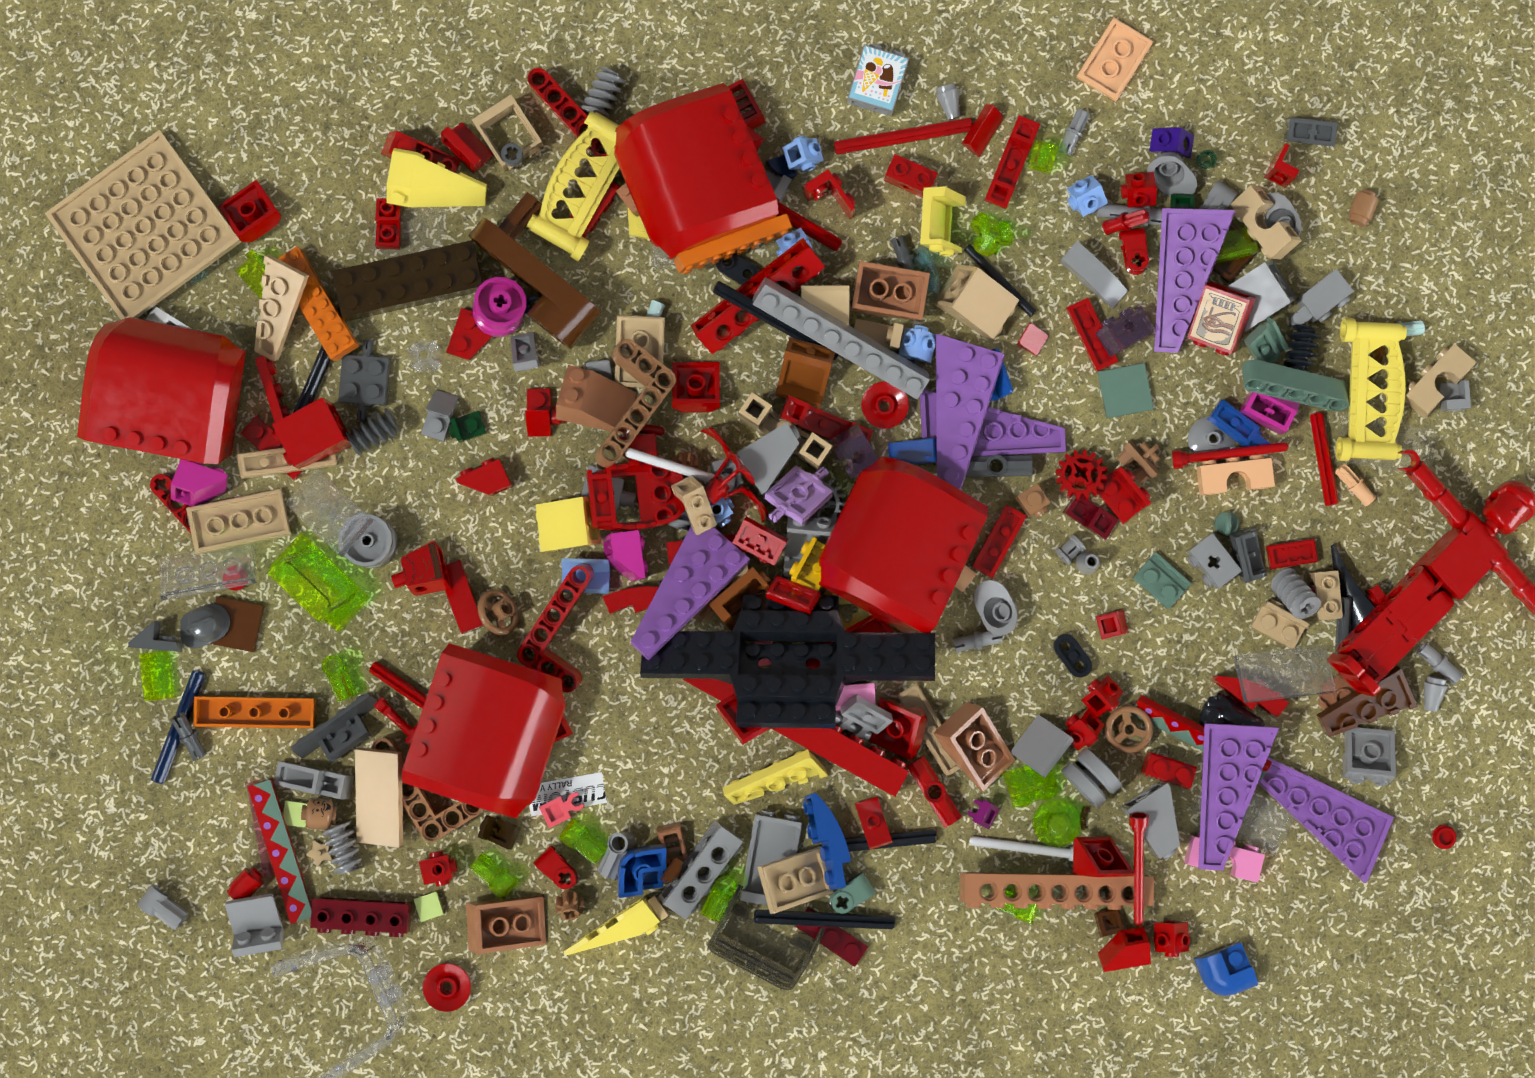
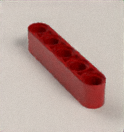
M532 69L527 77L532 91L571 133L578 138L581 135V131L588 126L584 123L587 115L544 69ZM540 76L545 78V82L542 85L537 86L533 84L535 78ZM556 93L561 95V99L558 102L553 103L549 101L551 95ZM568 111L577 112V116L574 119L568 120L565 118V114ZM592 139L591 147H588L587 150L594 157L608 156L607 153H597V148L602 144L599 139Z

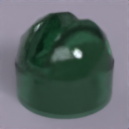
M1203 150L1197 155L1196 162L1200 168L1210 169L1215 166L1217 157L1213 151ZM1208 155L1210 156L1209 160L1201 163V159Z

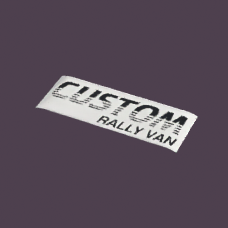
M602 772L541 783L536 799L529 805L531 816L542 814L539 809L540 806L560 796L565 802L569 795L575 792L579 793L572 800L575 806L583 803L584 807L607 803Z

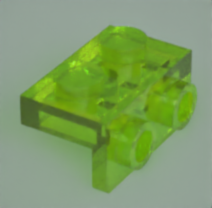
M1029 766L1002 773L1013 808L1026 807L1032 802L1039 800H1049L1058 794L1057 782L1052 770L1045 778Z

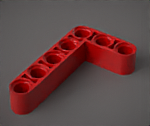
M580 563L569 571L517 651L518 661L525 667L562 679V690L565 693L574 691L581 684L582 674L577 668L550 651L548 646L593 580L594 570L586 563ZM578 569L585 572V581L577 578L576 572ZM564 589H568L573 593V600H567L564 597ZM551 609H556L560 612L559 620L551 616ZM539 628L546 630L548 634L547 639L539 636ZM526 648H531L534 651V658H529L526 655ZM546 661L553 663L555 667L554 672L546 669ZM565 675L573 677L574 685H569L565 682Z

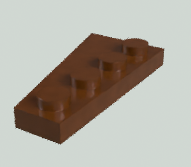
M1398 666L1393 667L1377 683L1381 687V691L1375 697L1354 691L1318 713L1316 716L1324 733L1331 737L1355 729L1359 724L1378 721L1379 717L1388 714L1390 716L1400 713L1399 710L1418 707L1402 669Z

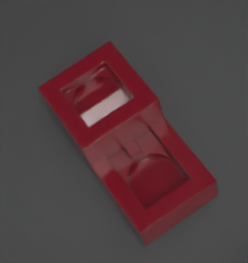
M1073 495L1062 512L1104 540L1107 539L1118 522L1117 518L1101 507L1086 501L1084 497H1081L1080 501L1077 502L1075 495Z

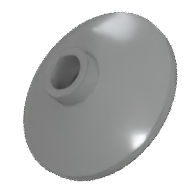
M1209 416L1197 420L1189 430L1188 445L1192 453L1234 448L1235 440L1207 420ZM1210 435L1217 437L1216 443L1209 441Z

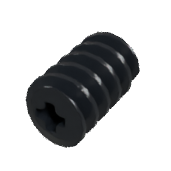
M1293 325V329L1296 332L1291 333L1290 337L1294 341L1288 344V347L1292 350L1286 352V356L1289 359L1285 360L1283 365L1313 373L1307 369L1308 366L1315 365L1314 362L1309 360V357H1317V354L1311 351V349L1319 348V344L1313 341L1314 339H1321L1322 336L1316 333L1314 328L1304 325Z

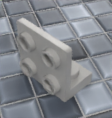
M273 894L226 901L225 908L234 933L232 944L234 957L282 949L284 928Z

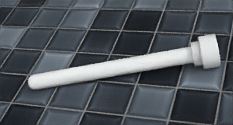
M627 448L625 451V456L686 476L692 475L694 478L710 483L709 480L715 475L632 448ZM728 473L720 474V476L718 477V479H719V478H722V479L724 480V479H726L730 474H728ZM735 477L727 483L730 487L727 492L733 490Z
M972 836L969 840L973 846L1062 857L1073 861V847L1071 846L1068 849Z

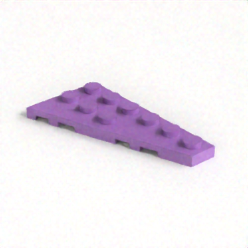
M1162 208L1154 352H1180L1197 310L1204 286L1208 282L1236 210Z
M936 334L937 477L961 490L1005 355Z
M924 389L919 396L922 439H936L937 452L936 393ZM988 407L972 456L1065 453V428Z
M691 526L631 640V645L649 661L750 563V558L714 527L696 535Z
M1205 723L1198 869L1224 870L1279 727Z
M1267 757L1272 763L1262 780L1258 781V784L1363 883H1367L1394 817Z

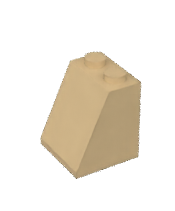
M958 264L932 304L981 336L994 339L1003 330V324L1007 318L1015 312L1019 299L978 267Z
M801 286L802 299L849 325V286Z

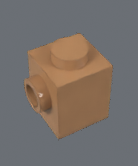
M1038 483L1015 497V500L1027 517L1034 514L1037 518L1048 510L1045 506L1050 503Z

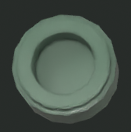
M1222 512L1214 520L1216 531L1225 536L1236 532L1239 526L1238 518L1232 512Z

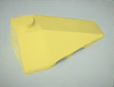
M644 896L567 947L564 953L567 956L636 937L644 932L649 935L659 928L658 923L661 920H659L648 904L647 897Z

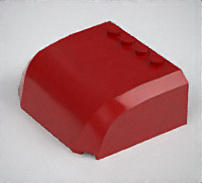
M724 83L650 106L634 114L615 129L616 144L614 146V156L650 241L656 247L659 246L669 256L670 260L676 258L678 253L773 219L779 214L776 195L732 91Z
M134 317L104 324L96 334L87 358L77 437L85 441L203 464L221 463L230 457L233 451L246 351L244 349L241 350L222 334Z
M879 457L871 466L866 467L860 472L819 557V566H821V581H819V585L903 633H930L937 626L987 519L988 506L918 466L894 458Z
M448 643L441 653L402 769V783L481 809L518 818L525 807L536 799L565 711L566 702L562 690L563 680L512 662Z

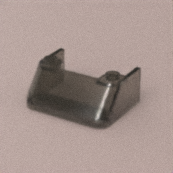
M738 885L708 942L709 950L780 989L792 990L811 962L825 929L821 927L814 939L806 933H796L789 939L762 924L755 923L753 919L749 918L751 910L747 903L738 899L743 886Z

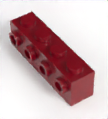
M315 897L312 899L310 928H317L319 933H331L332 929L341 930V934L351 935L356 934V931H365L367 936H379L380 932L389 933V937H403L404 934L410 932L412 902Z

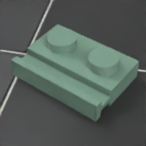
M1267 317V322L1264 325L1260 324L1248 335L1244 342L1254 360L1274 364L1282 356L1281 352L1284 349L1287 351L1289 347L1276 322Z
M1157 552L1132 577L1167 610L1191 585L1184 576Z

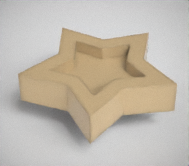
M313 840L312 850L306 856L313 858L317 867L324 860H333L332 856L328 855L330 846Z

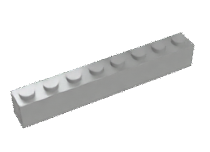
M766 277L753 296L754 306L915 399L919 398L930 381L928 371Z

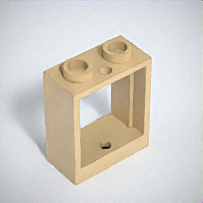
M509 95L472 119L473 124L504 171L508 169L513 171L520 167L522 163L515 167L508 166L503 161L500 152L485 129L514 111L534 141L522 149L523 160L527 157L534 158L541 153V148L544 147L540 137L512 95ZM516 154L511 156L510 158H512V160H515L517 158Z

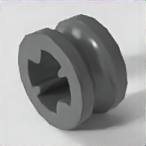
M509 143L502 148L501 156L508 166L515 167L522 162L523 152L519 145ZM511 149L513 152L515 150L518 151L515 160H512V158L507 159L509 156L508 151Z

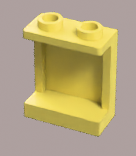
M947 187L924 188L920 245L929 248L930 252H939V255L943 257H953L954 253H962V247L950 243L952 208L955 206H965L966 196Z
M589 497L536 504L538 540L541 552H555L561 549L601 544L600 529L591 528Z

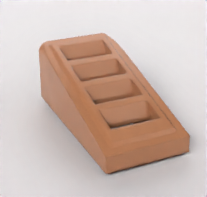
M675 822L658 826L657 834L660 844L666 847L668 843L676 841L680 843V845L666 847V868L674 858L685 861L688 853L681 823ZM677 833L675 836L664 838L665 835ZM682 851L681 855L673 857L668 856L669 853Z

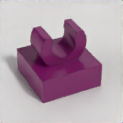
M974 800V803L979 805L977 813L968 811V815L974 818L973 822L990 829L1000 808L985 800L983 802Z

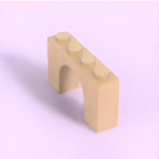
M753 392L738 412L741 420L763 435L770 433L787 422L779 418L780 415L772 409L771 404ZM795 426L801 437L798 440L799 446L793 455L818 471L830 454L832 445L813 432L810 435Z

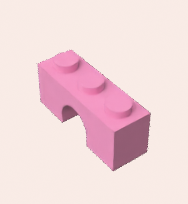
M1198 832L1197 836L1190 835L1184 863L1187 865L1198 867L1200 832ZM1234 841L1229 854L1232 861L1230 875L1258 883L1265 854L1259 853L1258 847L1247 844L1244 845V848L1236 847V842Z

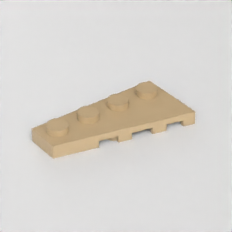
M268 254L264 255L263 264L266 265L265 274L262 275L261 281L263 293L262 299L259 300L261 312L260 321H257L254 351L272 361H277L280 358L309 275Z

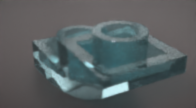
M922 245L916 249L915 253L917 256L915 260L921 269L926 268L927 271L925 272L930 273L927 294L931 292L933 296H936L939 293L937 269L928 248Z

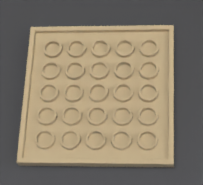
M160 130L45 212V215L121 320L128 317L139 318L241 243L224 216Z

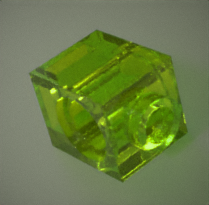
M1035 140L1027 168L1049 175L1059 146Z

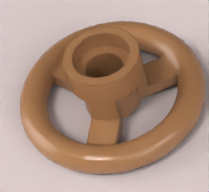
M496 589L489 590L480 597L478 614L483 625L497 635L511 633L519 621V612L514 600L507 593ZM490 597L501 598V600L495 604H492L487 601ZM485 609L492 613L496 619L497 627L489 621ZM512 616L511 623L505 627L504 620Z
M1122 706L1114 710L1108 717L1105 725L1106 738L1116 750L1123 753H1136L1144 749L1151 741L1153 724L1149 715L1141 708ZM1129 713L1137 714L1143 719L1146 731L1137 727V724L1131 720ZM1122 714L1123 720L1118 725L1119 734L1114 738L1112 732L1113 723ZM1127 725L1132 726L1133 729L1131 733L1125 732V727ZM1135 735L1143 737V740L1134 746L1120 744L1125 738H1132Z

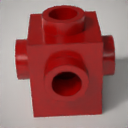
M1154 172L1125 174V184H1121L1122 199L1126 198L1127 207L1156 205L1157 186Z
M1106 675L1101 680L1098 678L1094 679L1086 687L1089 691L1081 699L1098 718L1105 711L1111 712L1120 704L1118 699L1123 694V691L1116 682Z
M1087 708L1078 716L1075 713L1070 716L1065 722L1067 726L1063 732L1074 739L1071 744L1077 750H1080L1085 745L1087 747L1092 746L1098 740L1097 736L1105 724Z
M443 850L429 853L430 858L419 861L424 885L435 883L436 887L450 884V879L454 878L455 872L458 871L455 857L451 858L450 853L444 854ZM437 865L441 866L442 872L438 871Z
M1154 922L1153 940L1155 952H1164L1165 957H1179V953L1189 951L1188 922Z

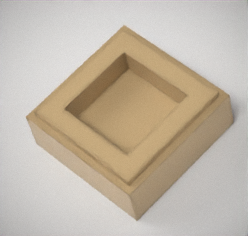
M656 894L648 899V904L659 920L662 921L669 915V912Z

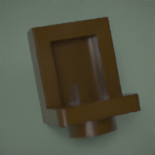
M486 815L480 824L478 838L489 840L503 848L512 850L521 827L499 817Z

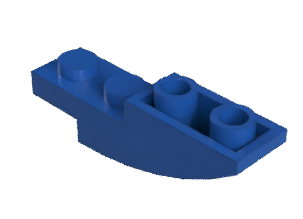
M816 793L805 796L803 809L804 813L808 815L809 820L807 833L809 838L812 839L813 844L822 843L820 854L826 865L824 873L825 882L829 885L830 890L844 888L846 883L842 864L851 862L842 830L831 810Z

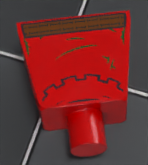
M435 540L401 558L403 571L391 575L395 588L406 585L415 596L451 589L443 551Z

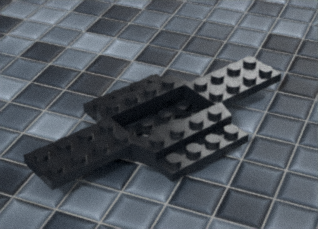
M743 594V607L733 631H679L649 661L643 655L641 656L640 675L641 678L716 679L732 684L737 701V727L836 728V706L844 685L860 680L935 681V633L845 632L839 615L838 595H820L809 615L767 599L766 595ZM744 641H798L835 643L832 645H805L803 643L797 645H781L779 643L747 644ZM761 659H769L772 662L771 666L767 669L760 668L758 662ZM810 659H817L820 662V666L817 669H809L806 663Z

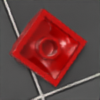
M257 179L218 206L241 242L250 243L257 240L276 227L281 220L280 212Z
M672 362V372L676 377V382L672 387V408L682 413H707L720 408V362Z
M880 698L878 707L891 713L893 722L878 734L871 732L869 742L911 760L916 756L921 747L927 725V715L920 707L914 706L909 708Z

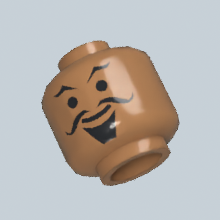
M310 798L307 806L302 805L301 820H306V827L309 829L328 830L331 824L335 825L337 805H333L331 799Z

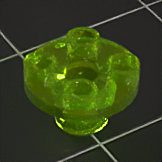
M978 212L972 218L970 226L978 234L976 238H973L975 242L973 247L979 254L990 257L998 253L1000 245L1010 246L1014 243L1015 235L1011 231L1012 225L1004 220H999V222L993 220L983 212Z
M1047 800L1040 804L1034 812L1032 818L1033 831L1036 837L1048 846H1066L1077 837L1080 831L1081 821L1079 813L1072 804L1065 800Z

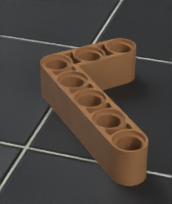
M623 339L615 346L612 351V359L619 367L645 387L598 448L595 459L602 467H611L623 455L676 382L675 374L630 339ZM620 348L626 349L629 352V357L623 356ZM639 363H644L648 367V371L641 370ZM660 377L665 379L667 382V386H662L659 383L658 378ZM645 395L650 396L653 399L654 404L647 403L645 401ZM631 413L637 414L640 417V422H635L631 417ZM618 431L625 433L627 437L626 441L621 440L618 437ZM604 450L611 451L613 459L606 458Z
M389 737L378 738L371 746V749L379 750V744L385 741L389 745V751L401 752L393 739ZM402 755V769H403V766H404V763H405V758H404V756ZM402 783L403 806L421 836L428 842H434L444 837L485 810L479 808L477 812L472 811L468 804L459 801L438 814L423 789L414 787L413 794L409 796L404 793L403 786L405 783ZM418 803L426 806V814L424 816L418 815L415 811ZM451 811L459 814V822L457 824H452L448 820V814ZM430 824H435L439 829L436 837L431 836L427 831Z

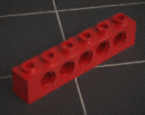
M802 238L736 290L753 299L755 292L766 277L775 283L782 281L779 285L794 293L810 278L819 275L825 266L806 240ZM801 266L797 271H793L795 267ZM724 299L695 321L691 327L695 336L711 354H714L716 351L722 350L730 340L743 334L747 327L760 319L746 311L736 315L742 309ZM725 325L724 328L718 329L719 326Z

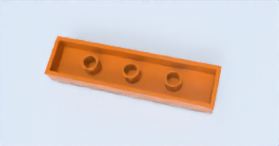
M783 214L678 253L674 259V264L679 274H689L693 269L697 268L700 270L706 267V264H716L722 258L727 260L733 257V254L737 253L740 255L749 248L753 250L758 248L760 244L764 243V245L773 242V239H780L789 233V230L792 228L787 214Z
M296 246L279 257V260L309 275L298 306L329 358L336 362L358 348L360 345L342 318L303 250Z
M195 696L193 727L316 728L317 698Z

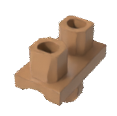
M1130 440L1125 444V449H1123L1117 459L1125 467L1133 460L1140 465L1132 473L1139 483L1146 481L1150 477L1153 479L1158 475L1159 470L1148 457L1156 463L1160 459L1155 453L1159 446L1155 444L1150 448L1144 441L1139 445L1145 452L1143 453Z

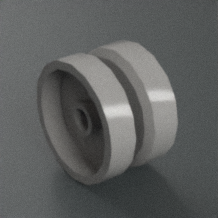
M370 514L357 515L348 520L342 528L339 538L340 549L345 558L353 564L370 569L379 568L389 563L396 554L398 547L397 533L393 526L386 520ZM368 537H370L371 543L369 545H366L365 542L369 541Z
M1085 747L1077 755V761L1084 770L1082 771L1076 764L1069 762L1061 772L1095 808L1099 809L1107 801L1106 795L1099 787L1101 786L1108 793L1114 794L1122 784L1113 774L1112 770Z

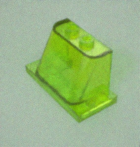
M302 532L269 566L270 570L267 572L318 623L329 624L336 632H339L371 598Z

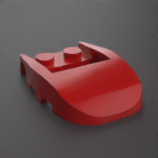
M638 460L620 465L613 464L611 467H605V470L592 473V469L586 472L592 529L627 532L659 527L672 523L685 510L683 502L674 495L671 485L683 480V476L680 473L642 463ZM635 476L640 521L617 523L612 478Z

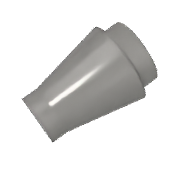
M952 83L936 88L938 93L936 97L946 114L947 120L960 117L959 92L955 84Z
M1084 551L1077 557L1076 566L1081 573L1090 575L1098 570L1100 560L1094 552ZM1088 558L1093 559V566L1088 565Z
M1427 676V680L1424 681L1423 709L1438 712L1448 687L1446 685L1447 679Z

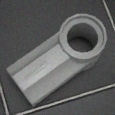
M1217 180L1211 191L1206 195L1207 199L1199 209L1226 210L1238 193L1220 180Z
M627 831L614 833L609 837L607 842L608 848L597 870L600 875L617 880L620 859L629 850L634 849L636 844L633 834ZM620 837L625 840V847L623 849L618 845Z
M152 884L137 906L148 915L156 916L172 929L177 930L187 918L189 912L171 900L167 892L164 894L159 890V886Z

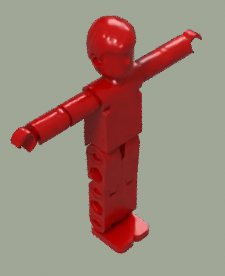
M1402 450L1398 452V454H1408L1411 458V464L1408 467L1397 469L1405 472L1422 491L1423 496L1428 501H1431L1447 519L1452 529L1447 531L1413 565L1409 572L1382 599V603L1377 605L1338 645L1336 649L1338 654L1333 652L1327 658L1328 663L1353 690L1360 694L1375 697L1381 691V687L1377 683L1450 611L1454 605L1453 599L1462 600L1489 570L1496 573L1508 588L1511 589L1513 596L1519 599L1535 615V584L1528 579L1527 575L1508 556L1509 551L1496 538L1497 533L1507 535L1514 531L1517 532V528L1534 516L1535 492L1527 484L1511 480L1499 485L1485 501V506L1482 509L1484 522H1482L1471 509H1466L1452 492L1445 487L1424 461L1420 460L1419 455L1415 451Z

